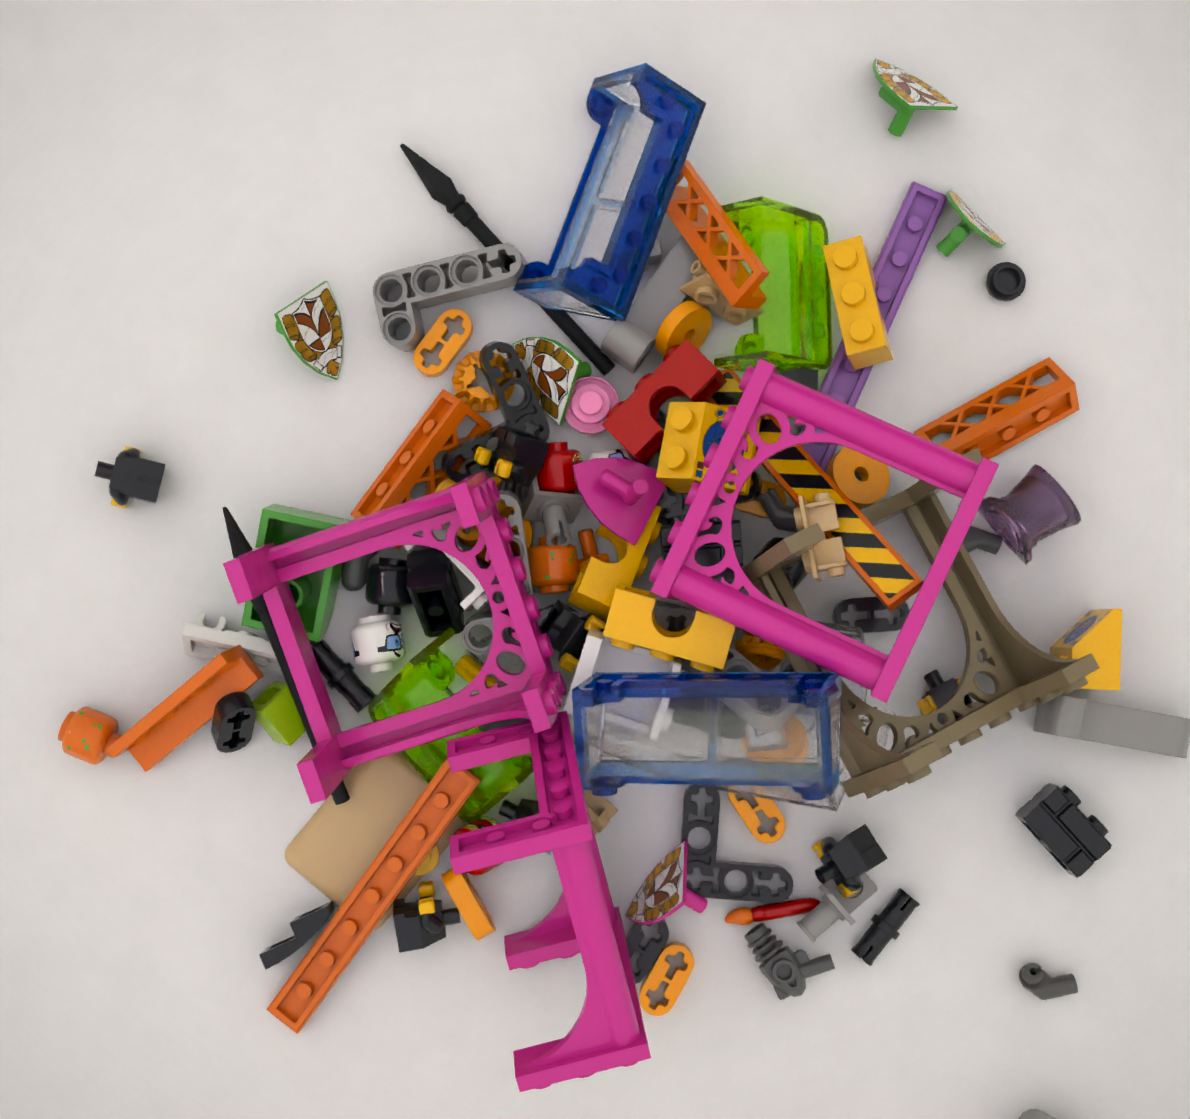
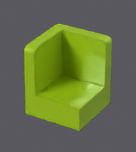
M273 681L252 701L256 710V720L275 742L291 746L306 732L287 683Z

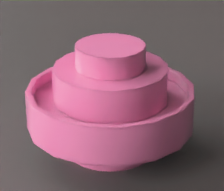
M588 376L577 379L566 411L565 420L571 428L579 433L587 435L603 433L606 429L602 424L607 420L608 412L614 405L619 403L617 392L610 383L599 377Z

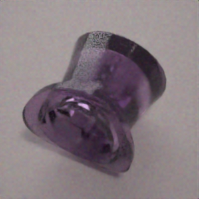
M1036 464L1032 465L1021 481L1005 497L983 498L978 509L979 514L997 535L1002 537L1005 544L1025 565L1031 562L1032 548L1037 545V542L1058 531L1077 525L1081 521L1080 513L1070 496L1045 469Z

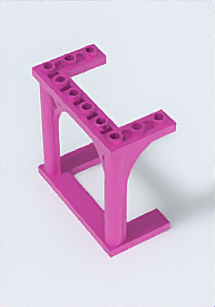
M759 358L756 367L748 366L742 377L739 389L743 392L738 405L734 406L731 404L723 418L721 428L726 429L720 444L712 443L706 454L703 466L708 469L702 482L695 481L686 497L685 504L690 506L684 521L682 522L677 519L669 533L667 543L672 546L666 559L659 558L650 574L649 581L654 583L651 592L665 599L681 600L871 690L870 696L887 703L999 464L984 457L980 463L782 376L778 374L774 364ZM768 414L774 416L781 427V436L773 444L764 442L757 431L759 418L765 420ZM787 416L796 418L795 425L802 424L806 426L800 435L790 434L791 426ZM815 428L825 431V433H815ZM748 434L752 442L758 447V451L752 459H745L742 456L743 450L745 452L748 451V442L746 440ZM807 443L836 444L855 450L962 498L890 654H884L774 602L760 592L743 571L736 556L732 538V519L735 504L742 487L759 465L776 453ZM734 465L737 469L738 475L730 473ZM727 482L735 483L736 489L733 493L725 492L724 485ZM718 498L725 501V503L715 505ZM715 517L721 519L722 527L718 534H705L701 536L703 531L712 527L713 522H710V519ZM708 543L721 544L725 549V555L719 563L709 567L701 566L697 563L695 555L700 547ZM727 568L732 569L735 575L733 584H729L724 577H721L720 582L712 579V576L721 574ZM742 587H744L749 593V595H746L740 592L739 590Z
M485 471L470 475L447 489L277 546L271 542L223 563L237 604L252 600L261 594L264 597L317 743L296 764L311 804L326 800L354 766L501 720L526 718L530 719L535 733L552 728L563 704V696L567 695L566 684L560 671L554 673L550 657L554 656L552 643L547 633L541 634L536 621V619L541 617L537 600L533 594L527 595L523 580L527 579L525 565L520 556L514 557L509 543L514 540L511 525L507 517H500L496 502L500 501L499 490L493 478L487 479ZM450 522L446 539H437L433 530H444L445 528L442 524ZM476 525L479 531L477 543L471 550H461L456 543L458 530L461 526L465 529ZM423 531V536L415 535V533ZM398 545L428 546L453 556L475 575L490 603L493 617V637L490 652L482 669L466 687L450 697L342 732L288 581ZM485 546L487 548L485 560L486 562L491 561L490 566L487 568L481 567L476 558L477 554ZM497 576L498 582L493 583L495 577ZM497 591L502 592L504 601H495L494 593ZM508 608L509 614L503 612V610ZM506 627L513 628L515 631H512L511 635L520 644L506 642L503 630ZM510 651L519 655L525 663L524 671L520 673L505 671L498 664L497 657L499 653ZM493 673L496 678L507 684L499 686L497 681L493 686L488 687L486 677ZM475 689L479 692L477 694L471 695V693Z
M567 711L557 714L552 728L538 733L534 732L531 721L527 720L447 741V759L451 773L531 753L539 814L450 836V861L454 874L458 875L552 850L563 891L556 905L542 921L529 930L504 936L507 964L509 970L517 968L527 969L544 961L556 958H571L580 952L586 972L587 986L584 1004L577 1021L568 1034L562 1039L513 1051L515 1078L520 1092L531 1089H544L554 1083L577 1077L586 1078L596 1072L619 1066H632L639 1061L651 1058L619 906L614 907L595 838L584 796Z

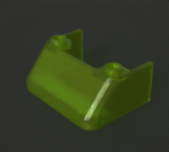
M763 196L721 205L767 268L769 275L759 285L767 300L760 307L763 309V314L753 318L754 333L744 334L739 338L735 347V356L714 359V365L718 368L745 372L748 366L755 368L760 358L774 364L778 372L795 368L827 369L832 361L830 278L822 247L829 244L825 221L818 214Z
M451 627L414 656L369 703L368 712L373 722L445 699L454 694L448 688L455 678L453 663L440 651L456 633ZM479 726L401 751L400 753L429 784L447 759V741L480 733L482 730ZM531 753L470 768L483 780L457 816L466 822L478 820L519 786L534 771Z

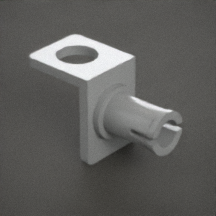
M537 475L529 486L528 494L527 486L517 484L523 520L543 522L547 546H554V537L558 546L569 545L572 538L568 524H572L584 503L580 494L539 491Z
M866 873L860 876L862 889L855 897L844 898L833 879L818 887L824 894L822 896L824 900L803 919L796 922L812 942H815L816 938L839 918L842 921L846 919L851 926L856 922L850 914L877 891L876 884Z

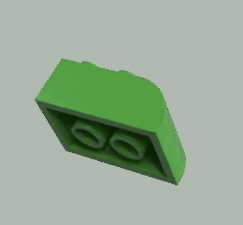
M272 504L262 509L255 548L271 542L277 546L351 520ZM342 563L288 581L307 637L311 641L320 642L329 626L335 605ZM251 600L246 601L241 625L265 630Z

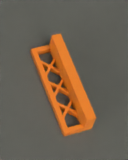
M680 159L653 195L732 307L758 310L767 300L759 285L769 275V271L690 162ZM683 177L688 181V187L677 185ZM701 205H705L707 207L708 215L701 207ZM721 232H725V234L729 238L728 243L722 236ZM741 261H745L753 271L751 275Z
M1048 357L914 431V434L931 441L930 438L940 432L952 433L950 439L939 445L960 455L978 448L982 457L989 460L1080 410L1076 385ZM1046 374H1049L1055 380L1046 386L1033 385L1035 380ZM1008 395L1020 396L1019 401L1011 405L999 404L1000 399ZM973 414H986L985 419L977 424L965 423L966 418Z
M442 389L350 515L357 519L410 501V491L416 483L426 481V493L423 496L434 493L441 482L450 479L444 474L442 469L434 470L433 460L440 451L449 450L487 431L491 424L461 399ZM467 415L476 425L467 437L457 439V427ZM459 455L456 456V464L451 467L452 471H458L466 459ZM398 545V546H394V547H395L396 549L400 550V548H401L403 545Z
M241 645L226 650L217 655L106 749L113 758L129 750L144 771L147 772L212 720L215 706L222 697L234 692H246L264 675Z

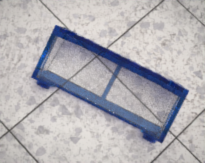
M647 63L594 78L587 96L586 106L592 120L601 126L548 265L539 261L526 264L513 290L544 308L611 321H626L706 106V102Z
M596 672L572 689L575 749L583 790H592V794L595 796H611L617 794V788L624 786L626 783L792 786L794 792L801 793L802 799H825L828 795H833L839 784L841 676L834 672Z

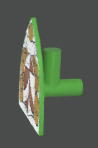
M875 58L873 71L882 85L879 90V96L897 110L888 128L891 134L901 137L916 109H958V106L932 86L898 67Z
M952 189L946 192L949 202L963 220L936 246L944 256L948 257L973 231H976L980 236L997 247H1002L1005 244Z
M324 281L275 313L274 316L277 320L275 326L277 332L284 335L292 351L305 365L318 374L338 380L343 359V329L335 297L328 281Z
M527 337L513 343V348L518 354L541 408L559 426L562 425L575 382L579 378L591 375L592 369L590 364L582 362L568 348L549 338Z

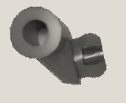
M775 488L758 497L759 502L775 528L789 532H798L794 518V508L797 507L785 506Z
M970 526L963 544L968 553L978 548L996 555L1001 547L1002 537Z
M381 550L342 563L341 582L345 589L357 591L365 586L369 561Z
M1028 963L1020 969L1019 979L1023 987L1041 1000L1078 993L1077 983L1072 973L1051 977L1037 963Z

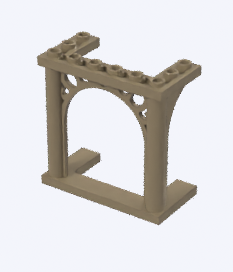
M978 448L962 455L978 463L983 458ZM921 480L908 489L860 511L873 526L903 512L931 565L952 523L936 495L942 490ZM818 523L782 539L742 569L753 585L765 596L807 617L783 569L802 561V554L824 540L825 536ZM963 542L943 582V587L953 603L963 626L966 642L965 668L960 683L953 695L935 711L921 716L903 717L877 710L857 697L838 674L783 649L851 778L841 783L849 798L865 793L868 799L885 790L887 792L907 782L910 784L932 773L929 767L931 763L952 753L950 744L958 741L960 746L979 738L983 735L979 728L988 724L990 729L1009 721L1012 719L1009 711L1016 707L1019 712H1022L1040 702L1042 704L1063 693L1069 694L1087 685L1088 681L1085 676L1100 667L1092 653L1079 659H1063L1039 650L1024 639L1000 611ZM979 651L982 652L983 661L987 660L988 663L979 662L977 658ZM976 673L985 674L993 680L996 689L993 694L985 693L975 685L974 676ZM969 694L978 702H972L966 706L964 697ZM938 714L944 718V724L938 722ZM859 715L867 716L870 721L865 732L862 727L866 726V724L860 720ZM882 724L888 725L893 732V745L890 750L879 746L877 743V732ZM910 727L914 730L915 735L909 736L905 741L904 729Z

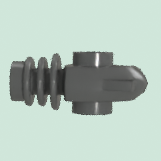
M764 923L756 925L744 936L748 942L747 947H754L752 953L758 954L755 961L762 962L759 969L773 985L780 1000L789 996L797 997L803 995L806 989V978L835 969L830 953L809 960L806 952L802 949L794 953L789 946L780 948L783 945V941H775L776 935H770L772 930L767 928Z

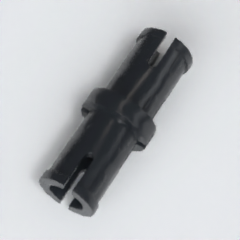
M324 639L311 647L320 672L328 680L326 684L330 689L335 688L342 694L357 713L374 700L377 695L353 672L354 667L350 662L346 664L339 658Z
M901 888L897 890L898 892L879 916L875 914L872 917L871 921L873 924L851 949L869 966H872L874 960L892 938L894 940L900 935L898 930L915 908L920 905Z

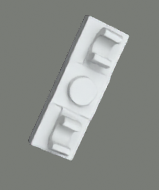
M200 612L196 617L195 624H185L182 632L185 654L213 660L220 653L241 645L260 671L283 676L270 641H266L264 638L248 631L234 632L227 630L225 617H220L216 627L208 628L205 627L207 622L206 614Z

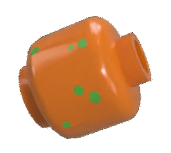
M546 537L538 538L539 545L528 550L533 587L539 588V594L571 591L570 585L575 584L579 574L576 547L572 544L558 546L555 537L553 538L554 546H547Z
M85 706L77 712H69L59 730L58 740L62 741V749L66 754L96 765L107 756L112 757L106 748L122 735L117 734L118 722L114 717Z

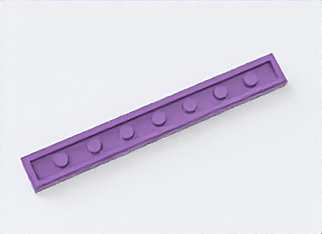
M914 181L910 184L873 267L877 286L875 288L876 297L886 325L887 334L948 199L946 195ZM842 337L818 392L855 408L873 365L855 370L847 357ZM803 425L799 435L805 430V425ZM815 428V433H825V431ZM830 443L801 444L805 451L826 473L827 465L838 445Z

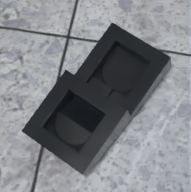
M332 901L297 916L289 924L294 936L267 947L259 954L265 970L292 955L311 939L335 909L334 903Z

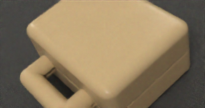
M401 752L354 766L343 779L350 800L336 805L332 795H330L286 848V862L340 907L432 778ZM463 806L437 842L439 856L449 846V837L453 836L460 827L467 824L469 812L465 806ZM413 875L397 899H405L424 875ZM393 904L374 930L382 927L392 915Z

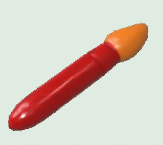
M800 898L765 904L763 906L760 905L751 909L739 907L727 914L725 922L749 925L753 921H767L807 914L821 902L815 898Z

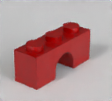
M686 339L681 345H675L668 350L663 357V363L652 374L644 375L637 382L635 391L624 402L621 401L610 409L607 414V420L602 426L640 463L645 465L662 446L664 429L659 425L658 413L663 403L674 397H683L691 402H707L727 380L720 370Z

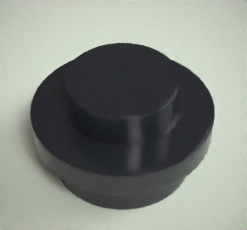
M1002 262L995 265L986 277V288L989 294L996 300L1003 302L1016 299L1022 294L1026 285L1024 272L1018 265L1011 262Z

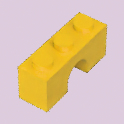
M859 235L822 246L846 354L853 368L857 370L893 360L886 325L876 297L875 288L877 286L871 260L862 236Z
M656 505L635 546L618 537L599 522L595 534L609 540L614 545L617 551V563H605L591 556L581 567L567 603L607 620L618 583L632 586L634 578L639 579L646 568L648 557L644 556V552L648 543L652 545L660 532L662 523L658 522L657 519L662 509L661 507Z
M618 583L603 632V636L611 638L610 644L628 650H634L635 645L651 649V656L666 661H674L675 656L690 660L691 667L705 672H713L714 668L724 669L736 626L697 608L694 619L687 628L680 631L666 630L660 626L655 618L654 608L657 594Z

